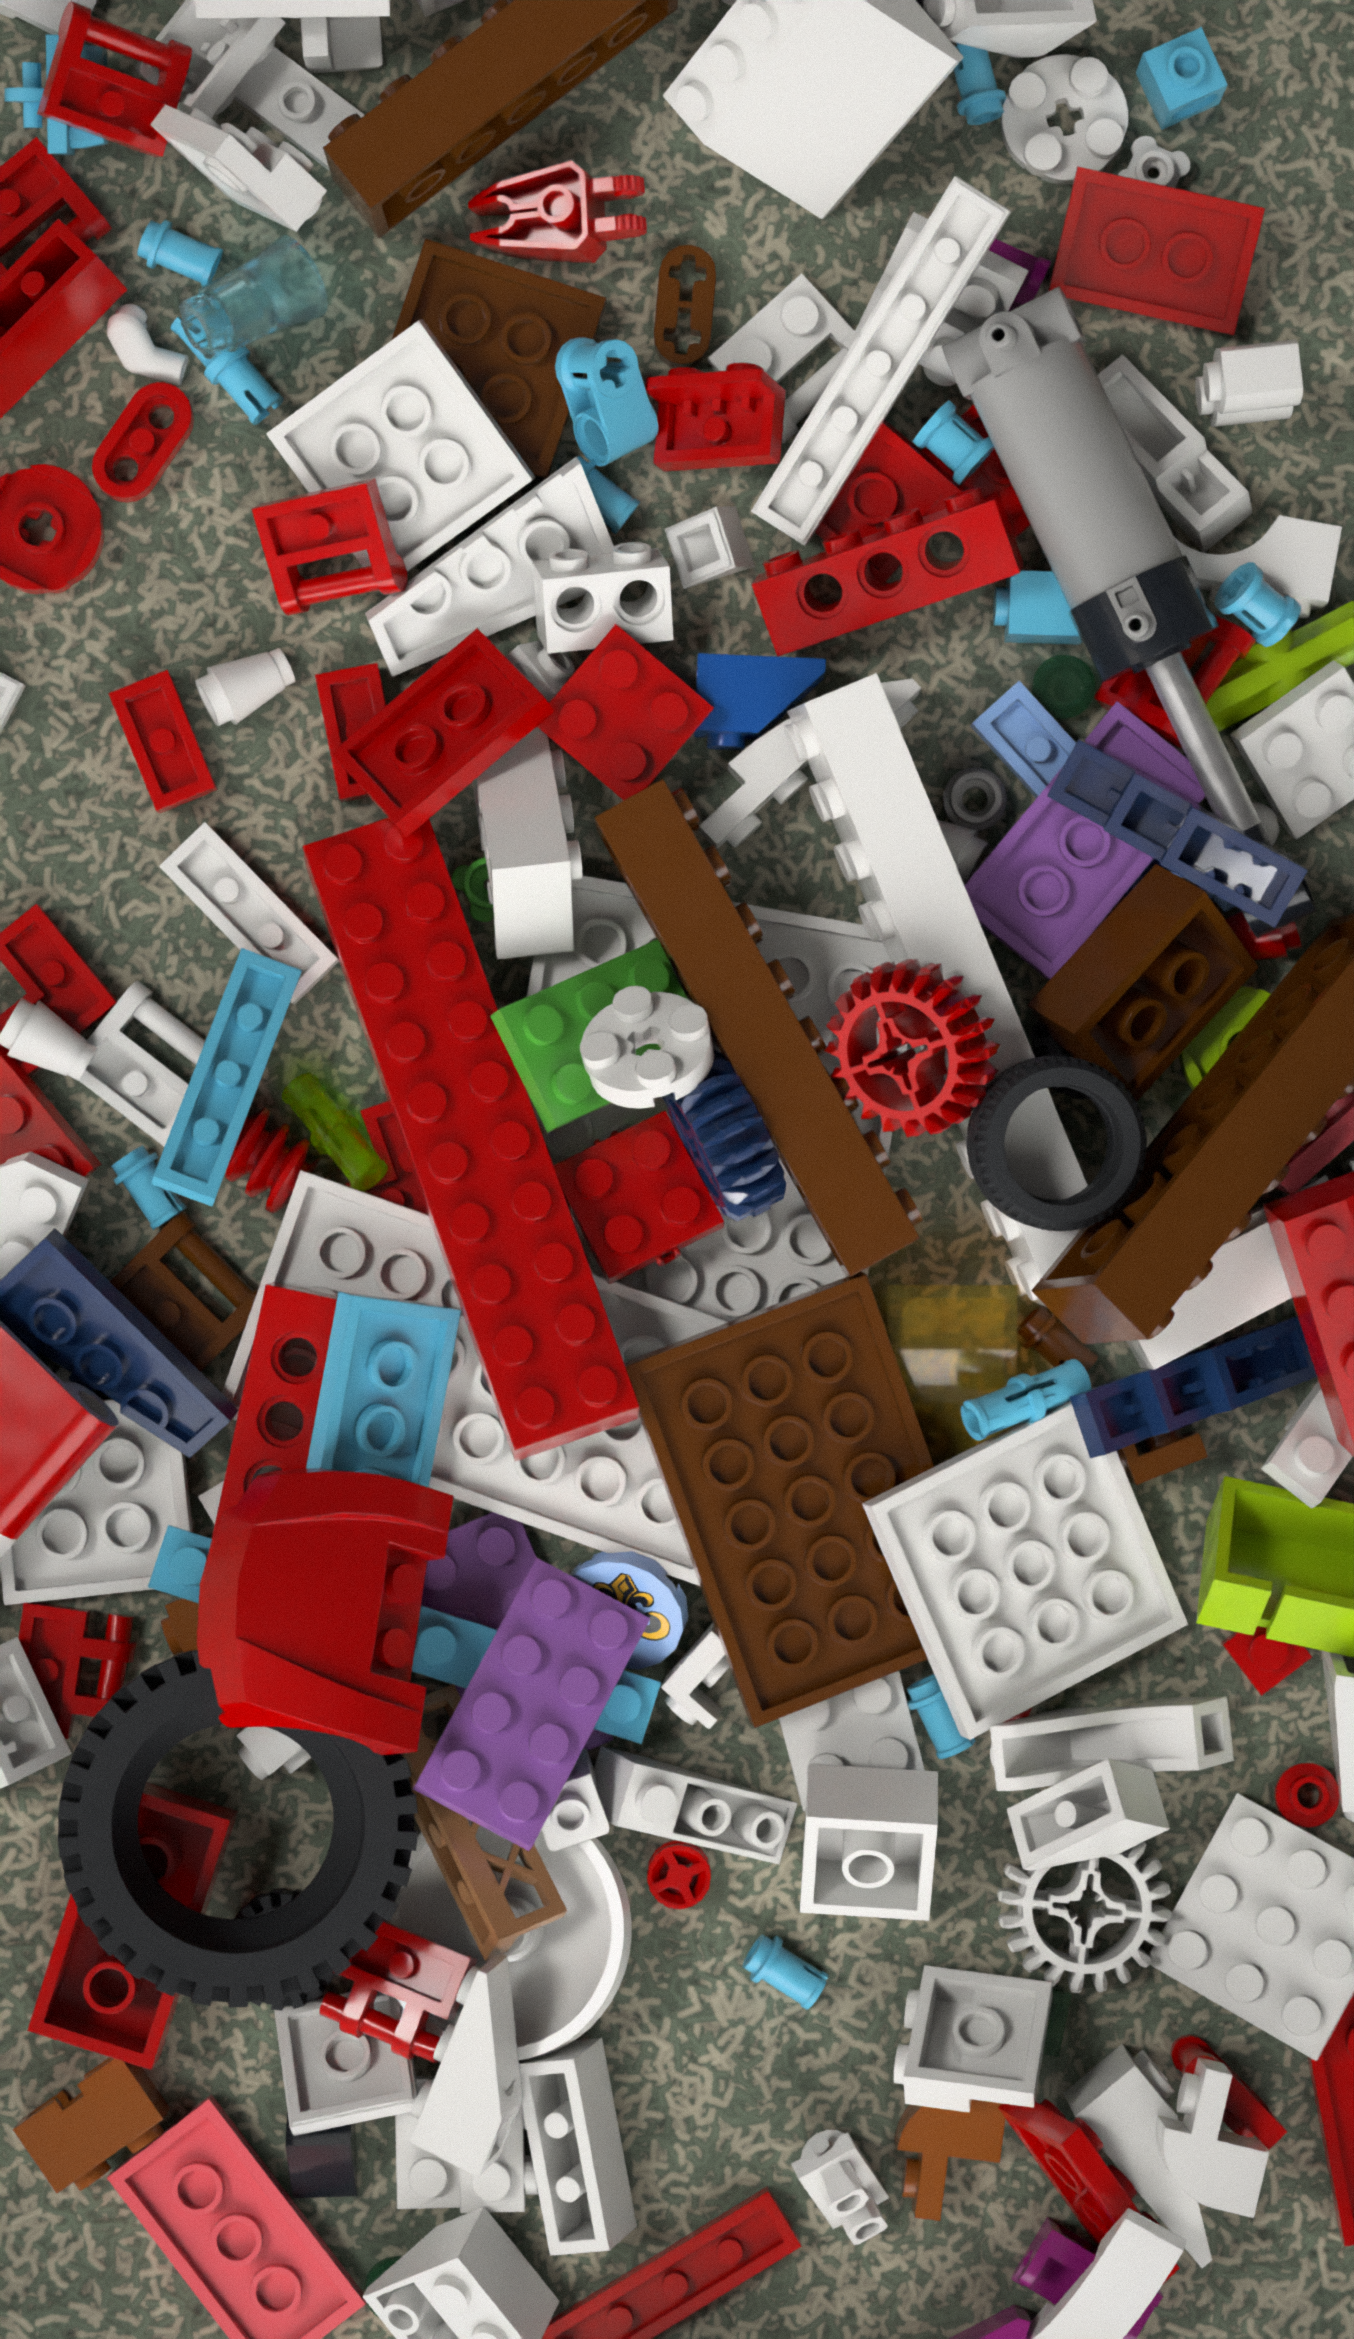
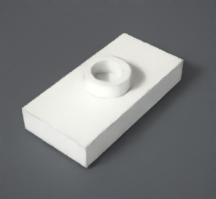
M273 47L270 54L262 62L252 66L236 86L234 97L236 101L329 171L330 169L323 147L330 142L328 139L329 133L337 124L352 114L357 113L361 118L364 116L362 112L276 47Z

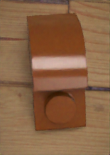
M972 2099L970 2113L911 2104L905 2109L898 2122L894 2140L897 2150L918 2153L917 2159H905L901 2191L902 2197L912 2198L911 2206L914 2218L941 2220L948 2157L1000 2163L1005 2117L998 2107L1003 2103Z

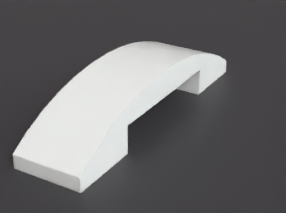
M1128 2208L1101 2239L1094 2261L1055 2306L1046 2303L1031 2321L1026 2339H1123L1163 2285L1184 2251L1187 2240Z

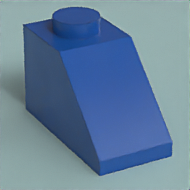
M698 653L696 693L713 706L714 710L694 732V737L707 738L706 747L709 749L744 750L745 739L757 740L787 711L791 710L824 679L826 659Z

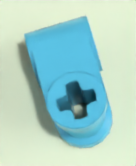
M585 337L570 339L562 345L555 363L556 377L562 387L573 421L576 442L584 456L589 461L594 459L596 465L601 467L653 441L658 435V420L653 406L649 402L639 370L638 358L633 348L625 341L608 339L597 343L595 340ZM607 357L619 358L621 362H608ZM573 373H586L587 378L575 377Z

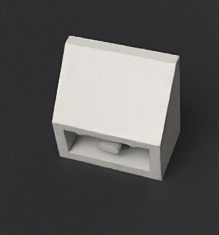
M485 2207L436 2226L367 2287L362 2296L396 2339H542L560 2302Z

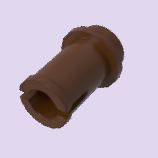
M1043 1305L1037 1306L1016 1329V1332L1023 1338L1021 1345L1026 1350L1033 1347L1053 1367L1062 1365L1067 1360L1076 1359L1081 1362L1088 1372L1099 1357Z

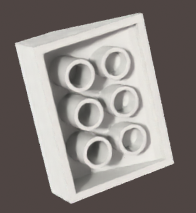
M737 0L663 94V97L704 145L823 219L837 207L964 57L916 0Z

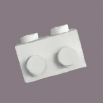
M185 0L155 39L165 44H168L173 39L192 48V57L177 110L190 115L193 109L196 108L210 118L223 112L233 101L236 94V86L249 69L262 62L270 54L275 44V36L285 25V22L280 17L196 18L195 1ZM138 61L135 65V71L146 82L157 86L160 76L159 69Z

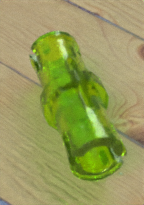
M311 1072L301 1074L285 1087L282 1099L286 1104H289L312 1133L310 1136L311 1144L320 1154H328L350 1181L353 1189L359 1191L368 1190L385 1176L388 1165L384 1160L380 1159L358 1131L359 1121L350 1110H341L319 1083V1079L315 1074Z

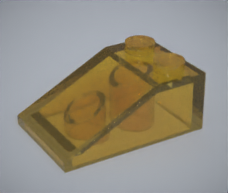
M885 1285V1328L934 1467L1014 1427L1013 1425L988 1435L983 1440H975L969 1435L963 1424L961 1406L964 1405L963 1402L966 1400L976 1399L1006 1387L1008 1380L1016 1376L1017 1285Z

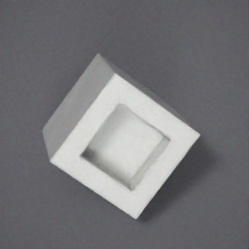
M380 16L362 18L301 17L303 59L306 69L310 74L371 70L382 67L383 54Z

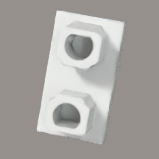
M825 2130L811 2137L802 2149L801 2159L793 2162L791 2165L799 2181L831 2227L835 2229L843 2225L847 2236L854 2245L861 2244L884 2231L888 2225L878 2204L889 2199V2196L848 2132L842 2133L838 2130Z

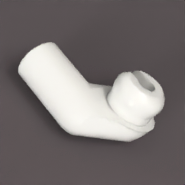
M124 304L118 307L115 314L108 320L107 336L124 368L137 375L181 386L188 363V355L154 346L146 329L148 316L142 308L135 304Z

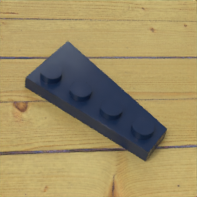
M56 1228L44 1237L0 1280V1321L36 1356L41 1353L71 1372L68 1378L71 1382L78 1383L90 1391L93 1389L99 1390L120 1404L121 1414L189 1458L223 1429L239 1411Z

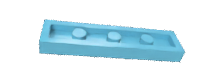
M241 948L153 1175L152 1185L213 1207L302 970Z

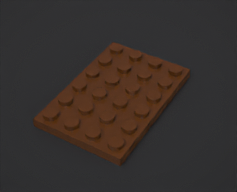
M859 1272L852 1277L847 1276L624 1362L640 1406L639 1417L747 1717L754 1728L928 1659L862 1503L934 1467L867 1274Z

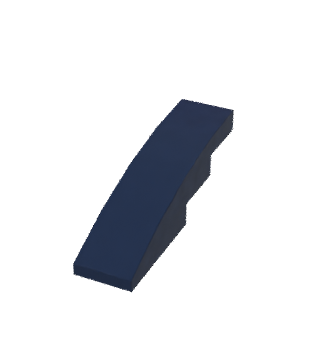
M1080 737L1047 797L1102 826L1103 830L1160 861V865L1274 928L1308 871L1305 867Z
M1295 1316L1182 1355L1155 1370L1143 1369L1075 1394L1069 1398L1089 1457L1094 1458L1109 1454L1152 1436L1174 1431L1209 1416L1234 1410L1317 1377L1299 1318Z

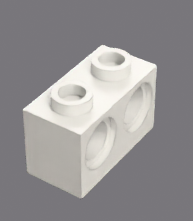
M628 542L614 546L612 553L588 555L586 551L580 549H562L550 553L547 560L532 561L537 635L547 654L595 649L615 624L639 644L674 640L670 566L658 548L651 549V546L646 543ZM635 580L648 582L647 590L640 599L633 602L620 600L621 591L628 583ZM571 587L586 589L583 600L577 606L569 609L556 606L558 597L566 589Z

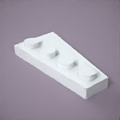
M577 456L409 580L405 591L390 594L365 613L392 677L447 654L477 628L487 637L536 616L532 561L547 560L550 553L562 549H580L586 551L588 555L612 553L614 545ZM581 587L566 589L558 597L556 606L585 595L586 589Z

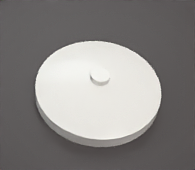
M466 1818L469 1825H471L472 1821ZM479 1825L475 1837L482 1851L507 1860L512 1842ZM540 1831L534 1842L567 1912L563 1918L518 1936L509 1951L503 1953L508 1956L518 2060L532 2059L552 2053L584 2034L610 2005L625 1974L632 1938L629 1900L618 1868L597 1838L557 1851H550L546 1845L543 1833ZM420 1832L417 1836L416 1851L412 1850L409 1867L412 1869L407 1887H401L396 1899V1903L399 1906L389 1923L477 1958L475 1966L481 1968L489 1960H484L422 1832ZM517 1855L515 1864L524 1867L519 1855ZM492 1870L499 1883L502 1873ZM512 1877L509 1878L504 1895L516 1918L544 1907L534 1886ZM398 2000L404 2009L406 2003L401 2000ZM460 2004L454 2021L446 2020L430 2013L426 2022V2031L441 2037L450 2023L457 2024L464 2005Z

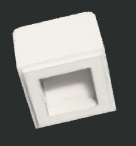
M714 507L665 528L683 589L755 567L736 507Z

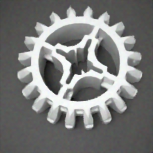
M1145 1842L1119 1854L1105 1856L1121 1865L1128 1872L1134 1885L1136 1900L1122 1899L1120 1896L1105 1893L1101 1889V1872L1098 1869L1099 1858L1079 1861V1863H1076L1074 1876L1068 1884L1058 1888L1046 1887L1045 1890L1036 1888L1042 1877L1051 1867L1029 1871L1015 1864L1007 1863L1003 1870L1005 1875L1011 1880L1018 1882L1019 1886L1018 1889L1010 1887L999 1888L997 1897L999 1901L1005 1904L1016 1905L1017 1910H1010L1000 1914L998 1920L1002 1928L1021 1927L1022 1930L1016 1932L1007 1940V1945L1011 1952H1018L1030 1946L1032 1947L1022 1962L1023 1967L1031 1973L1037 1970L1047 1961L1044 1981L1052 1982V1987L1059 1982L1064 1970L1069 1971L1068 1986L1071 1992H1081L1084 1974H1091L1096 1990L1103 1992L1107 1990L1108 1984L1105 1971L1114 1969L1119 1980L1125 1984L1131 1980V1974L1124 1965V1962L1131 1956L1144 1968L1151 1964L1150 1957L1140 1948V1945L1145 1940L1154 1946H1162L1165 1942L1164 1935L1149 1925L1151 1921H1170L1172 1915L1169 1908L1152 1904V1900L1164 1898L1171 1893L1169 1884L1165 1881H1147L1162 1869V1865L1156 1857L1147 1858L1138 1864L1136 1863L1144 1853L1146 1848ZM1088 1884L1092 1889L1091 1896L1096 1902L1101 1900L1105 1907L1100 1906L1099 1909L1088 1910L1086 1920H1083L1081 1927L1077 1921L1078 1915L1073 1908L1068 1910L1064 1903L1069 1904L1070 1901H1079L1083 1890H1086ZM1032 1909L1046 1910L1049 1915H1056L1068 1921L1069 1954L1055 1949L1038 1934L1034 1925ZM1124 1920H1132L1129 1929L1116 1944L1102 1952L1089 1955V1948H1093L1096 1932L1102 1926L1108 1923H1124Z

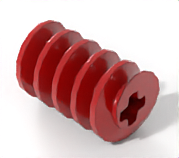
M264 1107L250 1117H246L225 1172V1178L234 1182L249 1173L250 1176L245 1193L254 1198L270 1189L265 1209L273 1214L289 1203L300 1170L312 1173L322 1157L310 1164L305 1161L310 1146V1141L306 1138L288 1148L285 1145L290 1129L287 1123L282 1124L271 1132L266 1131L265 1126L270 1110Z

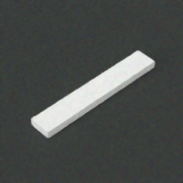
M954 176L751 512L805 546L809 543L1012 212L1010 209L960 177Z

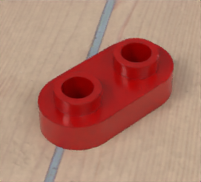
M156 382L139 389L97 448L92 460L93 476L101 490L111 499L129 503L147 496L188 439L194 426V412L186 395L179 388L169 383ZM159 408H168L174 413L172 424L165 429L155 428L151 424V416ZM123 460H132L138 465L137 475L130 481H121L116 478L115 469Z

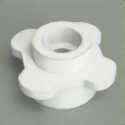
M1142 136L1136 139L1131 146L1133 157L1128 168L1120 171L1118 175L1175 188L1179 178L1188 174L1190 160L1184 152H1169L1157 146L1154 138ZM1150 168H1156L1159 171V177L1152 179L1148 176L1147 171Z

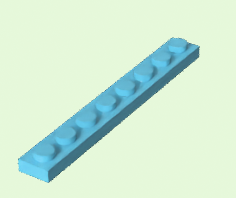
M168 1525L148 1587L199 1603L200 1582L212 1538ZM421 1605L412 1671L467 1688L497 1629ZM624 1670L594 1729L642 1744L661 1682Z

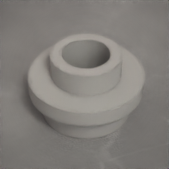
M967 768L956 773L947 783L943 793V807L949 820L953 824L975 829L978 832L995 825L1002 817L1007 803L1006 790L1001 780L994 773L983 768ZM972 788L981 790L986 796V806L978 812L966 809L962 801L964 792Z

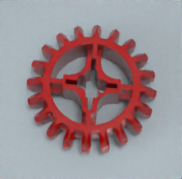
M917 958L905 959L897 965L894 961L891 963L884 962L873 968L872 973L866 972L856 977L850 985L851 989L839 996L838 1000L834 1003L839 1013L832 1016L826 1025L838 1038L830 1041L824 1052L836 1056L840 1060V1065L833 1069L830 1077L846 1079L850 1088L847 1090L843 1100L859 1098L864 1103L861 1119L871 1120L880 1115L883 1132H894L902 1127L907 1138L911 1136L917 1137L926 1131L930 1135L942 1133L950 1128L951 1124H959L969 1118L973 1107L981 1104L986 1096L987 1087L985 1084L995 1078V1074L999 1071L987 1059L997 1054L1001 1044L985 1038L984 1031L992 1027L995 1018H979L974 1008L979 1005L982 995L972 994L965 997L961 993L964 976L953 975L944 980L941 963H930L921 968ZM877 1028H878L879 1037H880V1038H879V1044H877V1035H876ZM907 1043H909L912 1048L921 1045L928 1046L927 1048L922 1049L917 1053H915L912 1048L903 1051L897 1050V1048ZM946 1049L948 1052L949 1062L948 1071L946 1069L944 1060ZM945 1074H947L946 1081L944 1080V1077H943V1075H945Z

